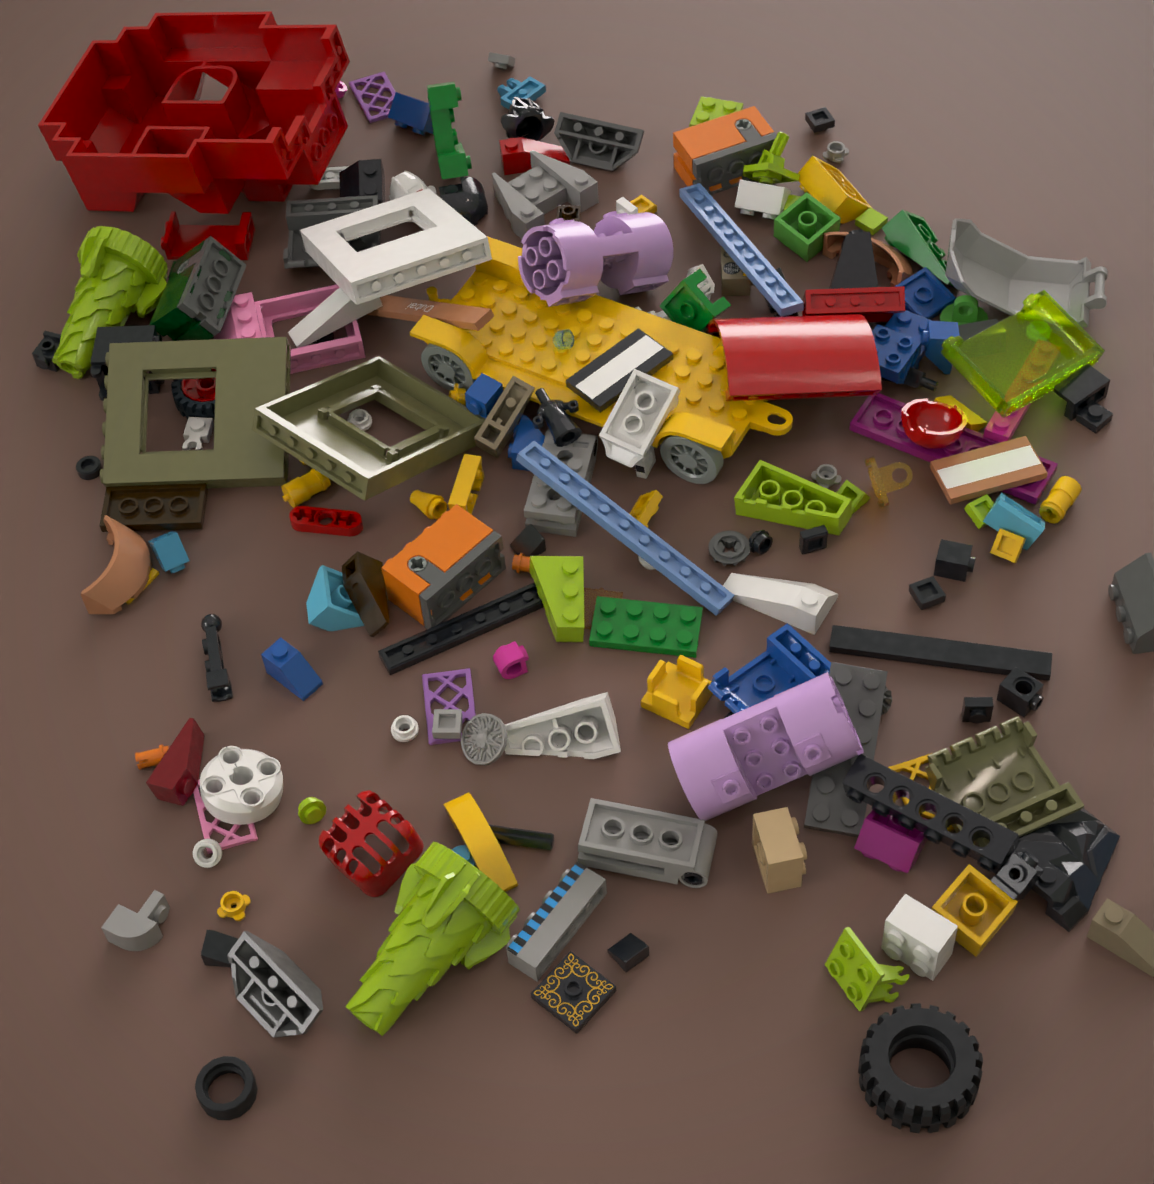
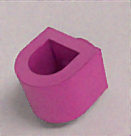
M516 641L499 647L493 655V661L504 679H513L528 672L526 661L529 660L528 654L524 646H518Z

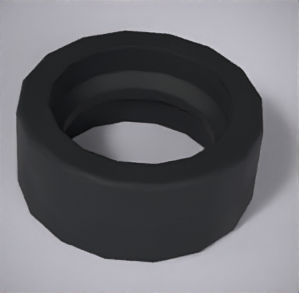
M222 1056L211 1060L201 1069L195 1083L196 1096L201 1107L207 1115L217 1120H232L241 1117L250 1110L256 1100L258 1090L251 1068L245 1061L232 1056ZM227 1073L239 1074L245 1084L240 1096L225 1104L213 1102L208 1093L212 1082L220 1075Z

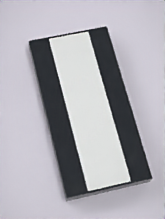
M638 328L566 380V387L601 413L618 400L634 369L651 376L673 360V353Z

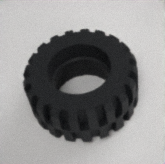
M921 1003L911 1004L910 1009H905L903 1005L893 1008L892 1015L888 1012L883 1013L878 1017L877 1024H871L861 1046L858 1073L860 1074L859 1085L861 1091L866 1092V1102L869 1107L877 1106L876 1115L882 1120H885L887 1117L892 1119L891 1126L901 1129L902 1125L910 1127V1132L920 1133V1128H927L928 1133L938 1132L940 1125L943 1124L944 1128H949L955 1125L957 1117L963 1119L969 1112L970 1105L974 1104L983 1073L981 1070L983 1065L982 1053L978 1051L979 1043L976 1037L973 1035L969 1037L970 1028L964 1022L958 1024L955 1021L956 1015L949 1011L946 1014L938 1012L939 1007L930 1005L929 1009L921 1008ZM905 1049H925L943 1060L950 1072L948 1080L936 1087H914L903 1082L894 1073L890 1066V1060L898 1052Z

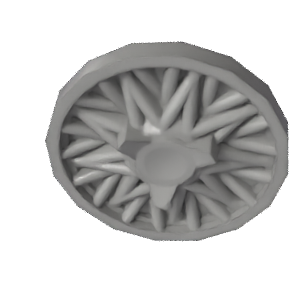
M481 713L470 719L464 727L461 737L462 751L466 758L477 765L494 763L502 756L506 748L508 738L506 726L500 718L493 714Z

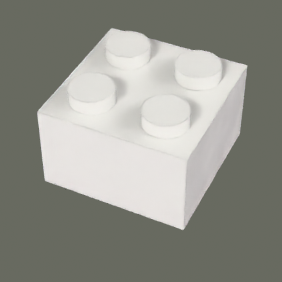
M905 894L885 920L881 949L890 958L900 960L910 966L917 975L921 977L926 976L933 981L952 955L958 926Z

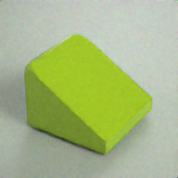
M847 479L836 492L851 499L852 514L870 499L865 492Z

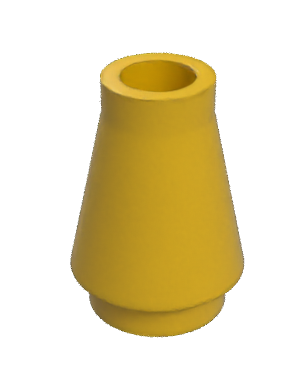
M414 490L410 495V502L429 519H439L447 510V503L442 496L420 490Z

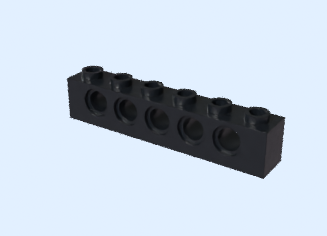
M862 754L858 755L842 782L846 796L852 801L859 804L863 801L871 805L872 810L883 817L890 815L898 819L897 822L904 828L911 831L915 828L923 832L924 837L935 844L942 842L950 846V850L962 858L969 856L977 860V864L989 872L994 870L999 872L1019 844L1018 833ZM875 784L884 786L880 792L873 793L869 791L870 787ZM901 797H906L910 800L905 806H898L895 804V801ZM930 810L936 813L935 817L929 820L921 817L925 811ZM952 824H959L963 827L958 833L947 831V828ZM978 838H986L990 841L985 847L974 845V841Z

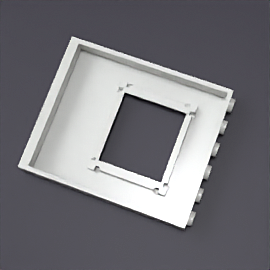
M429 188L300 230L305 251L356 305L492 260L488 237ZM413 220L423 229V231L360 252H356L346 242Z

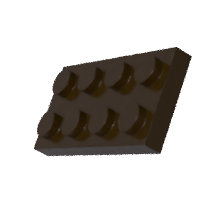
M207 484L106 487L99 525L102 532H108L103 521L105 515L133 531L203 529L208 494Z

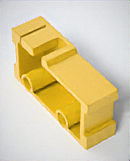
M464 454L448 502L449 509L457 504L472 515L478 494H472L471 490L480 491L485 477L481 456Z

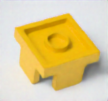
M683 655L678 657L677 665L659 660L647 678V692L641 700V707L690 729L713 694L708 689L712 681L704 678V666Z

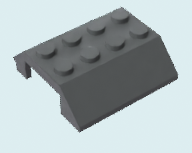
M378 195L287 201L286 220L289 235L288 248L284 249L283 252L285 269L320 267L305 251L300 232L301 229L378 205ZM381 230L346 242L356 252L380 245Z

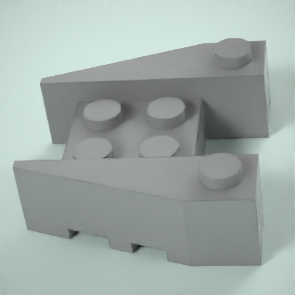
M536 151L530 152L532 169L508 183L495 172L492 173L494 195L499 205L501 204L506 218L509 219L513 232L521 239L529 229L545 225L544 214L555 209L558 205H562L565 202H569L571 205H581L582 213L599 203L598 182L585 171Z

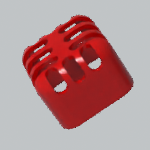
M367 790L356 795L361 803L357 811L348 804L344 808V815L339 819L335 817L332 820V827L328 831L323 830L319 835V847L331 863L361 891L370 897H378L383 895L409 866L417 860L423 852L424 844L408 820H405L398 811L393 810L385 800H381L377 793ZM391 819H393L397 824H392ZM380 822H388L405 838L409 844L406 852L401 853L398 847L378 830ZM374 834L392 850L393 855L388 861H385L366 843L365 839L368 835ZM362 847L381 865L380 870L373 874L353 855L355 848ZM340 850H345L346 856L341 863L337 859V854ZM356 860L358 866L353 874L349 870V864L351 861Z

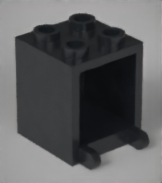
M155 325L97 327L91 357V375L98 382L100 388L99 398L101 401L107 398L104 378L105 375H108V367L105 357L106 353L109 352L110 343L162 341L161 335L157 334ZM149 380L148 394H159L160 386L164 384V380Z

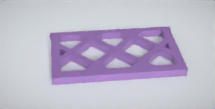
M385 72L349 82V86L369 123L388 118L389 107L393 102L396 92ZM383 79L384 84H378L374 82L376 80ZM364 85L365 87L360 91L356 89V86ZM370 87L379 89L376 94L367 92ZM384 91H389L392 96L389 98L381 95ZM367 97L372 100L369 104H366L362 98ZM378 100L387 102L384 107L375 106ZM370 110H373V111H377V112H380V113L377 114V115L371 116L369 112H370Z
M470 668L423 674L422 681L429 745L461 741V739H433L434 715L431 713V704L437 701L445 706L444 709H459L455 705L462 697L468 699L469 709L466 712L462 711V724L465 720L469 721L476 716ZM466 676V685L463 689L452 683L456 678ZM438 680L443 683L434 693L429 690L428 681ZM447 687L458 693L450 702L439 696Z

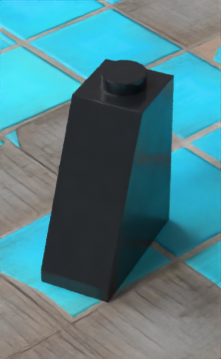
M859 229L846 234L829 289L879 287L870 231L863 232V230Z

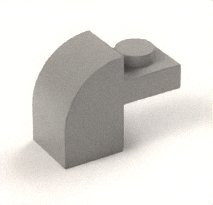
M154 890L138 913L118 904L101 927L108 942L128 951H142L158 943L163 937L158 925L166 920L170 909L165 895Z

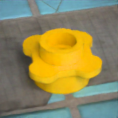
M455 383L454 390H450L448 396L462 405H466V389L459 388V384Z
M237 891L226 892L221 898V907L217 909L218 916L220 918H234L235 921L243 920L245 918L244 911L246 906L251 903L250 897L242 895Z

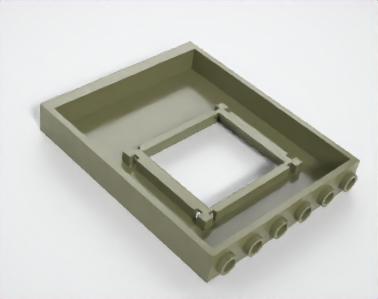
M287 337L110 343L109 352L106 353L105 357L108 367V375H105L104 378L107 398L103 401L106 422L102 424L105 445L101 447L104 468L100 470V481L105 487L206 483L207 488L282 486L288 483L289 453L252 430L255 408L290 394L291 346ZM216 378L214 449L146 452L149 380Z
M378 356L255 408L252 430L365 501L475 447L474 437L486 418L471 413L466 406ZM375 399L422 427L425 431L389 447L338 415Z

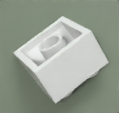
M740 180L735 207L741 209L740 213L754 216L755 211L763 213L762 217L775 219L776 216L783 212L788 195H791L792 191L785 187Z

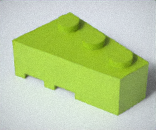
M530 556L529 572L534 579L537 593L542 600L546 611L545 614L556 642H583V556Z

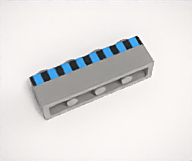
M576 862L571 870L567 869L562 874L559 885L555 890L549 891L545 895L539 910L528 916L522 931L518 935L512 936L506 947L509 964L538 982L607 894L606 879Z

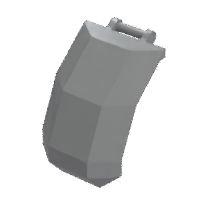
M956 218L953 220L945 276L956 289L1026 322L1088 327L1089 310L1102 309L1106 306L1107 297L1104 295L1108 271L1105 267L1099 266L1091 270V262L1087 257L1074 261L1027 256L982 233L971 219ZM1095 282V294L1089 297L1090 283Z

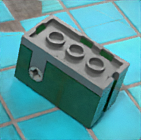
M208 237L205 241L177 259L149 325H155L156 331L163 337L168 335L172 338V341L209 340L221 332L247 265L213 237Z

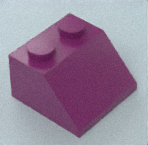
M872 810L863 822L854 849L861 851L867 858L878 859L888 864L895 871L909 873L917 862L928 839L924 837L923 832L915 828L913 831L904 828L897 822L898 819L890 815L883 817Z

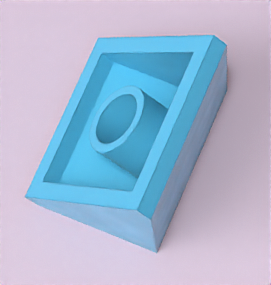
M1002 492L983 520L984 523L996 531L1002 528L1025 537L1026 541L1023 546L1025 550L1030 548L1045 529V521Z

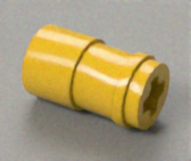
M311 469L310 472L303 476L296 477L282 485L281 488L284 494L282 498L295 508L311 499L315 494L327 490L331 486L330 480L315 469Z
M1069 476L1060 477L1050 490L1049 496L1041 503L1039 509L1040 516L1045 521L1053 524L1062 520L1068 508L1073 505L1080 495L1081 485Z

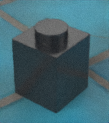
M941 539L935 562L934 576L965 582L967 572L973 573L976 557L971 556L973 545Z

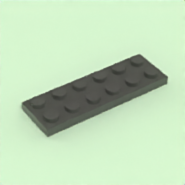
M831 662L829 676L833 678L848 711L853 728H855L864 750L862 755L874 760L888 671ZM858 756L812 775L804 828L852 837L859 836L865 819L867 803L862 801L859 804L849 799L842 784Z

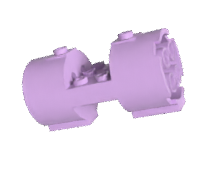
M616 211L609 212L603 215L604 219L596 224L594 231L586 224L574 221V219L564 221L563 218L552 220L549 223L550 225L536 226L525 233L521 240V243L524 244L522 256H518L520 275L528 291L541 297L540 300H546L548 307L586 301L599 293L597 285L600 280L608 287L618 289L620 295L655 290L669 281L667 273L673 260V242L670 232L661 218L649 212L636 214H617Z
M828 672L668 742L671 760L682 788L700 820L705 821L757 799L758 795L806 774L811 776L864 753L843 699Z

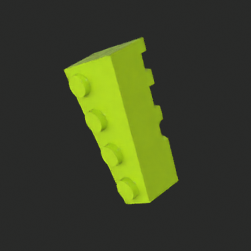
M762 460L758 461L734 497L736 515L804 529L825 525L829 534L838 536L852 517L850 498Z

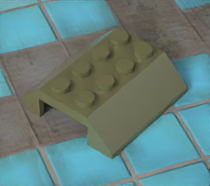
M1019 716L1000 723L1001 734L998 727L993 726L975 734L977 744H975L972 737H968L950 745L952 755H950L947 748H943L927 756L930 765L926 766L925 770L931 790L1018 833V837L1081 810L1085 806L1069 782L1059 785L1033 746L1037 733L1029 721L1022 723ZM952 824L956 833L960 832L963 828L959 824ZM978 838L974 841V845L985 847L990 841L986 838Z

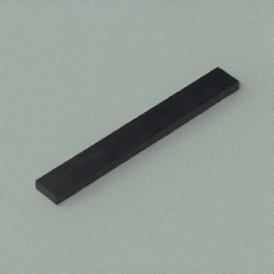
M535 582L379 650V657L389 675H393L544 608L542 600L537 593Z
M838 625L832 626L829 652L1001 675H1009L1017 667L1035 679L1049 681L1051 676L1052 653Z

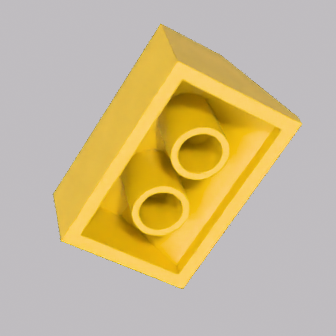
M813 155L798 172L800 174L799 182L801 183L799 187L841 218L840 223L842 224L855 220L871 207L839 169Z

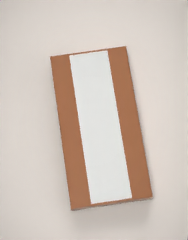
M1026 436L930 461V469L950 505L1047 478L1048 473Z

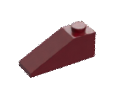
M194 718L188 719L146 782L158 800L184 806L198 785L205 735Z

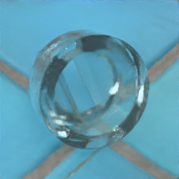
M569 329L557 331L552 340L553 344L562 350L572 348L574 345L572 331Z

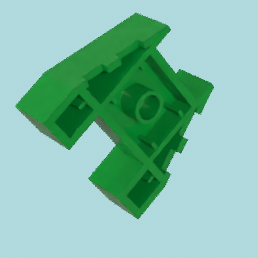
M454 82L427 85L428 103L441 179L469 176L468 169H472L470 155L466 156L461 142L458 143L455 128L452 129L451 123L455 122L453 108L458 107V101H462L460 87H456Z

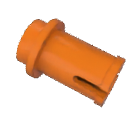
M523 553L515 554L512 570H516L519 574L520 571L530 573V557L523 556Z
M161 744L156 749L136 752L135 759L136 762L139 761V764H137L138 769L142 770L143 768L158 765L169 749V745L164 746Z

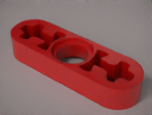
M297 506L289 513L292 528L299 532L353 537L360 534L363 530L361 515L356 511ZM324 518L333 519L330 524H320V521Z

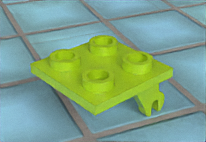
M850 927L844 928L825 963L830 975L835 978L846 993L847 998L852 1001L859 1012L865 1010L867 1004L883 1000L888 1003L895 1002L899 993L889 994L888 992L892 990L893 985L888 983L903 985L909 979V974L898 975L904 970L902 966L877 964Z

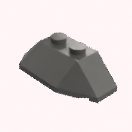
M560 112L554 134L572 163L614 172L639 152L644 130Z
M244 931L227 954L228 961L231 963L236 998L273 1038L306 1034L323 1011L321 990L284 951L252 933Z

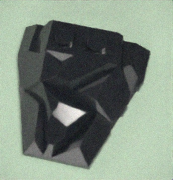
M1084 808L1019 837V844L1014 851L1022 853L1026 851L1038 859V866L1044 872L1031 889L1048 902L1045 914L1068 932L1088 914L1094 895L1099 888L1102 876L1108 867L1120 835ZM1016 868L1012 874L1019 878L1021 873ZM994 870L993 873L997 875L998 871Z

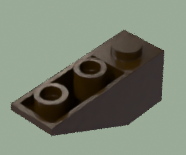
M357 551L342 565L343 586L369 635L374 637L389 624L387 595L382 572L383 563Z

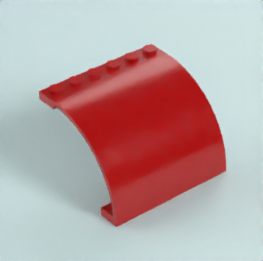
M861 314L712 319L705 329L706 334L721 338L728 379V388L725 391L726 402L876 396L882 390L879 360L874 337L867 320Z

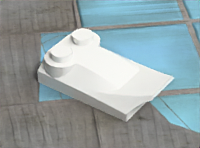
M634 369L599 434L606 450V456L630 468L644 458L669 412L677 406L680 393L679 388Z

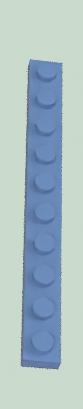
M700 183L679 189L680 198L781 317L803 311L804 302Z
M536 441L531 442L517 454L516 461L717 616L732 602L734 594Z

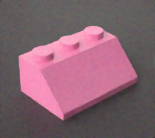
M252 292L234 296L221 332L213 336L214 339L262 338Z

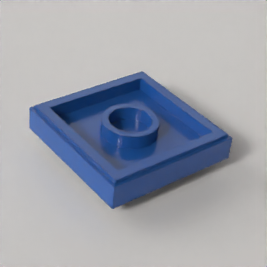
M926 267L894 286H905V310L929 320L942 313V310L948 305L953 304L956 299Z

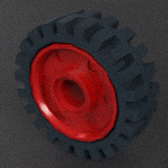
M216 378L173 380L171 390L174 402L183 417L186 416L187 419L189 417L215 418Z

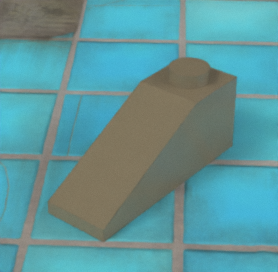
M512 376L474 437L478 448L499 458L511 439L514 428L517 426L535 387Z
M1107 898L1092 919L1087 937L1154 977V932L1135 914Z

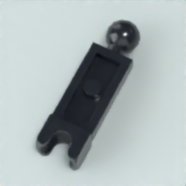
M208 614L201 622L202 630L206 633V639H202L205 655H209V660L205 661L208 691L210 690L212 702H221L233 698L232 684L227 669H224L221 641L218 634L222 628V621L219 616Z

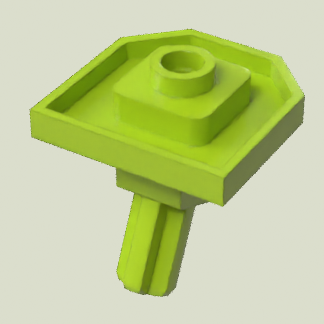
M778 132L770 151L764 149L758 164L744 165L743 176L768 185L799 181L800 174L785 169V159L781 157L789 135Z

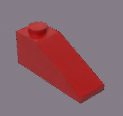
M523 137L499 140L504 175L524 173L532 169L531 151H536L570 165L569 158L562 146Z

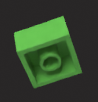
M806 192L774 219V237L808 262L823 249L825 232H840L841 218Z

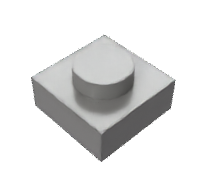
M489 52L488 61L494 63L495 68L507 69V66L514 67L515 58L509 55Z
M434 709L433 739H461L462 709Z

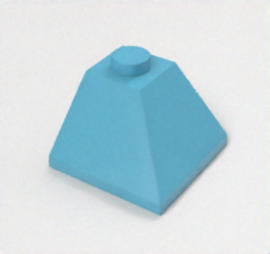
M322 565L317 572L306 602L309 624L330 632L364 626L343 586L342 572Z

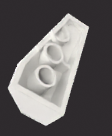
M339 287L293 327L288 334L297 348L304 347L383 305L380 297L356 305Z
M731 573L723 587L735 595L733 601L815 635L838 598V593L812 583Z
M608 692L583 698L505 724L508 736L505 753L510 755H553L563 758L570 756L596 759L621 752L616 718Z

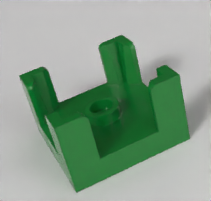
M698 269L683 279L659 306L672 322L705 332L710 320L724 313L731 304L725 297H721L713 304L697 286L707 278L703 271Z

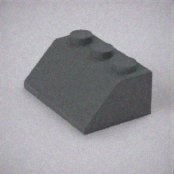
M1145 553L1114 574L1112 584L1108 587L1109 597L1116 604L1117 620L1122 622L1124 627L1125 643L1130 644L1133 654L1154 652V559L1152 553Z

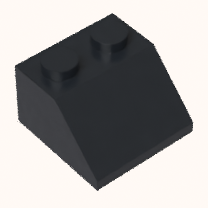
M381 159L358 160L339 172L340 198L378 195V203L385 202V174Z

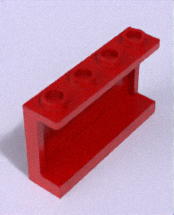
M905 286L805 290L802 299L804 302L802 316L861 314L868 323L888 322L894 313L905 312Z

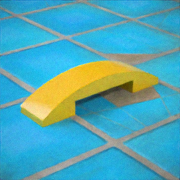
M468 792L443 804L477 868L505 892L518 886L517 880L494 833L471 794Z

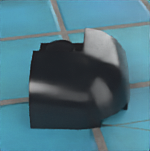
M460 177L461 184L439 187L440 198L472 225H477L478 220L483 218L485 214L488 215L483 185L477 179Z

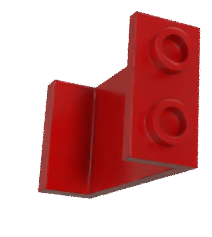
M171 211L169 221L165 223V236L161 237V248L165 250L167 260H177L211 236L240 260H248L255 232L252 213L242 212L239 225H179L176 211Z

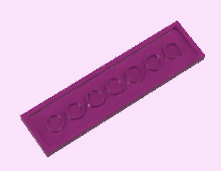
M880 393L876 396H868L850 422L849 430L928 462L1000 443L983 437V434L965 428V431L953 444L945 448L925 449L912 442L904 431L901 411L906 404ZM1038 456L1048 472L1047 478L1002 490V492L1036 505L1057 471L1058 463Z

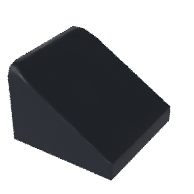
M529 524L510 544V547L517 555L523 553V556H538L546 551L545 539L532 524Z
M207 930L201 951L204 965L231 967L227 954L238 938L214 930Z
M629 933L607 949V952L625 972H628L649 956V946L632 933Z

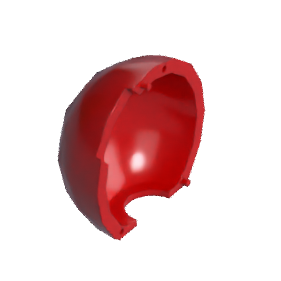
M928 398L908 402L901 411L902 425L906 435L912 442L925 449L945 448L953 444L965 431L967 425L966 414L956 404L951 406L942 402L928 401Z

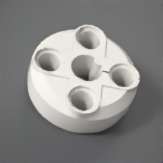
M237 746L222 748L219 754L204 767L200 776V793L206 809L215 818L236 825L251 824L268 817L279 805L283 793V775L280 762L257 750L240 749Z

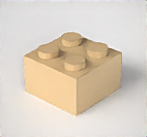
M788 807L753 814L752 845L767 894L801 887L802 875L806 874L804 860H807L806 848L803 842L799 843L798 823L795 817L791 818Z

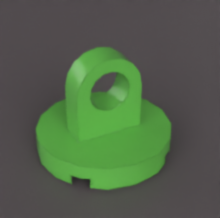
M962 295L957 297L953 304L948 305L942 310L939 321L958 322V325L988 320V316L978 306V300L975 297Z

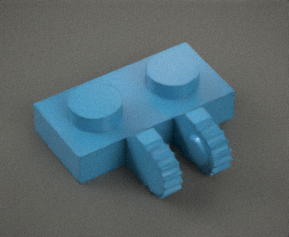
M528 77L523 82L510 78L506 81L507 86L502 84L497 88L501 96V105L507 109L510 108L514 97L530 98V100L535 101L546 92V85L532 77Z

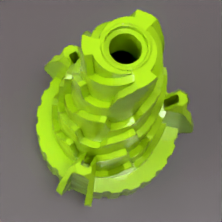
M96 226V228H91L77 253L78 261L81 264L79 270L81 277L74 289L76 291L74 299L67 311L70 316L62 330L60 344L52 358L53 363H56L62 370L70 373L73 378L81 379L91 367L97 327L124 326L130 313H135V311H137L139 317L144 318L146 314L158 306L167 284L168 265L164 257L140 237L115 227Z
M432 842L416 863L411 864L407 869L394 909V913L398 916L388 929L390 934L379 948L376 960L359 980L363 984L345 1007L367 1027L383 1036L397 1021L413 999L418 1001L429 986H434L438 983L451 965L456 966L461 961V964L469 970L507 945L510 940L509 927L520 911L518 905L494 881L466 859L438 842Z

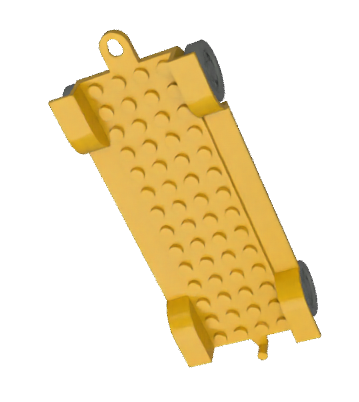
M488 237L492 260L475 265V272L452 299H438L437 288L433 286L428 287L426 292L429 301L488 308L492 310L494 317L477 331L458 328L423 315L409 332L410 336L423 340L427 344L421 354L422 365L426 373L438 385L449 391L454 390L455 383L459 384V388H465L467 391L481 373L502 383L504 390L512 376H515L535 387L530 398L531 401L541 404L535 392L543 388L550 400H561L563 402L576 400L578 402L579 411L570 413L569 410H564L568 415L604 427L616 402L600 413L566 387V380L639 328L673 353V360L651 376L678 387L680 390L677 406L669 412L651 446L657 448L660 444L661 457L666 466L680 478L696 484H707L716 478L723 467V459L733 455L749 429L779 436L788 433L793 424V417L788 410L767 403L768 400L726 402L725 391L728 388V379L721 338L596 294L586 301L548 307L546 300H540L541 297L535 293L531 294L523 283L518 265V256H522V248ZM773 414L784 418L786 422L781 425L773 424L767 418Z

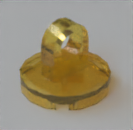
M874 456L865 459L866 466L871 465V467H868V474L875 495L880 500L878 501L879 507L889 506L886 493L909 485L913 477L911 468L903 462H895L878 468ZM894 469H905L907 472L906 479L902 482H895L892 479Z

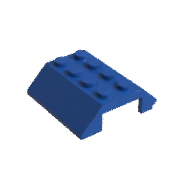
M787 623L767 637V649L765 652L731 676H729V670L724 667L713 675V680L708 689L720 701H725L724 705L735 714L822 674L829 673L831 662Z

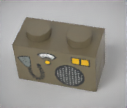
M721 246L722 296H750V287L755 285Z

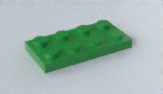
M597 596L589 646L674 656L683 655L696 658L703 607Z

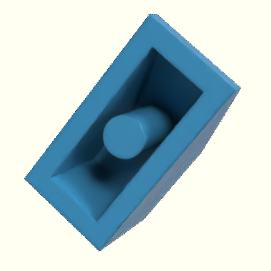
M170 531L148 541L164 571L170 570L172 574L186 568L184 563L190 560L177 532Z

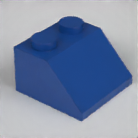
M396 92L388 118L395 120L394 124L406 129L408 125L412 126V131L418 134L425 135V132L433 134L429 103Z

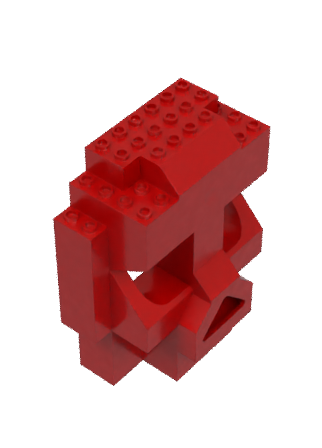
M272 11L155 13L147 26L123 27L116 40H93L41 119L38 127L55 160L62 161L88 211L134 212L144 193H168L199 213L229 214L240 192L244 194L248 201L285 202L293 185L319 184L348 127L335 89L350 61L337 24L277 25ZM206 74L228 87L221 101L199 100Z

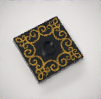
M570 951L531 992V998L577 1034L617 990L612 982Z

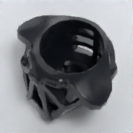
M514 97L508 114H504L501 117V124L506 130L508 138L523 137L536 141L543 139L552 130L555 122L552 116H545L543 109L530 100V98Z

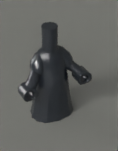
M543 388L538 389L535 394L541 406L537 410L538 416L533 418L534 428H542L544 426L543 420L545 419L553 436L554 444L557 447L567 446L578 440L582 430L564 411L569 410L570 413L579 411L578 402L576 400H571L570 402L550 400Z

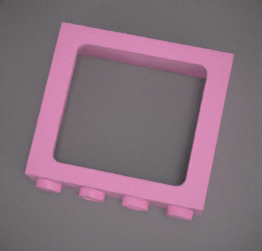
M336 284L254 302L262 338L274 337L272 328L274 322L310 314L334 293L339 286ZM357 320L345 325L348 337L291 349L290 374L365 358Z

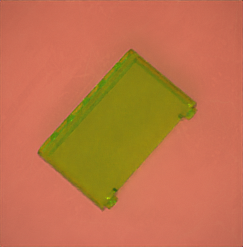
M1045 290L1037 294L1031 293L1024 299V306L1021 311L964 341L961 336H950L942 344L941 354L1002 418L1049 393L1055 385L1086 364L1095 365L1105 352Z

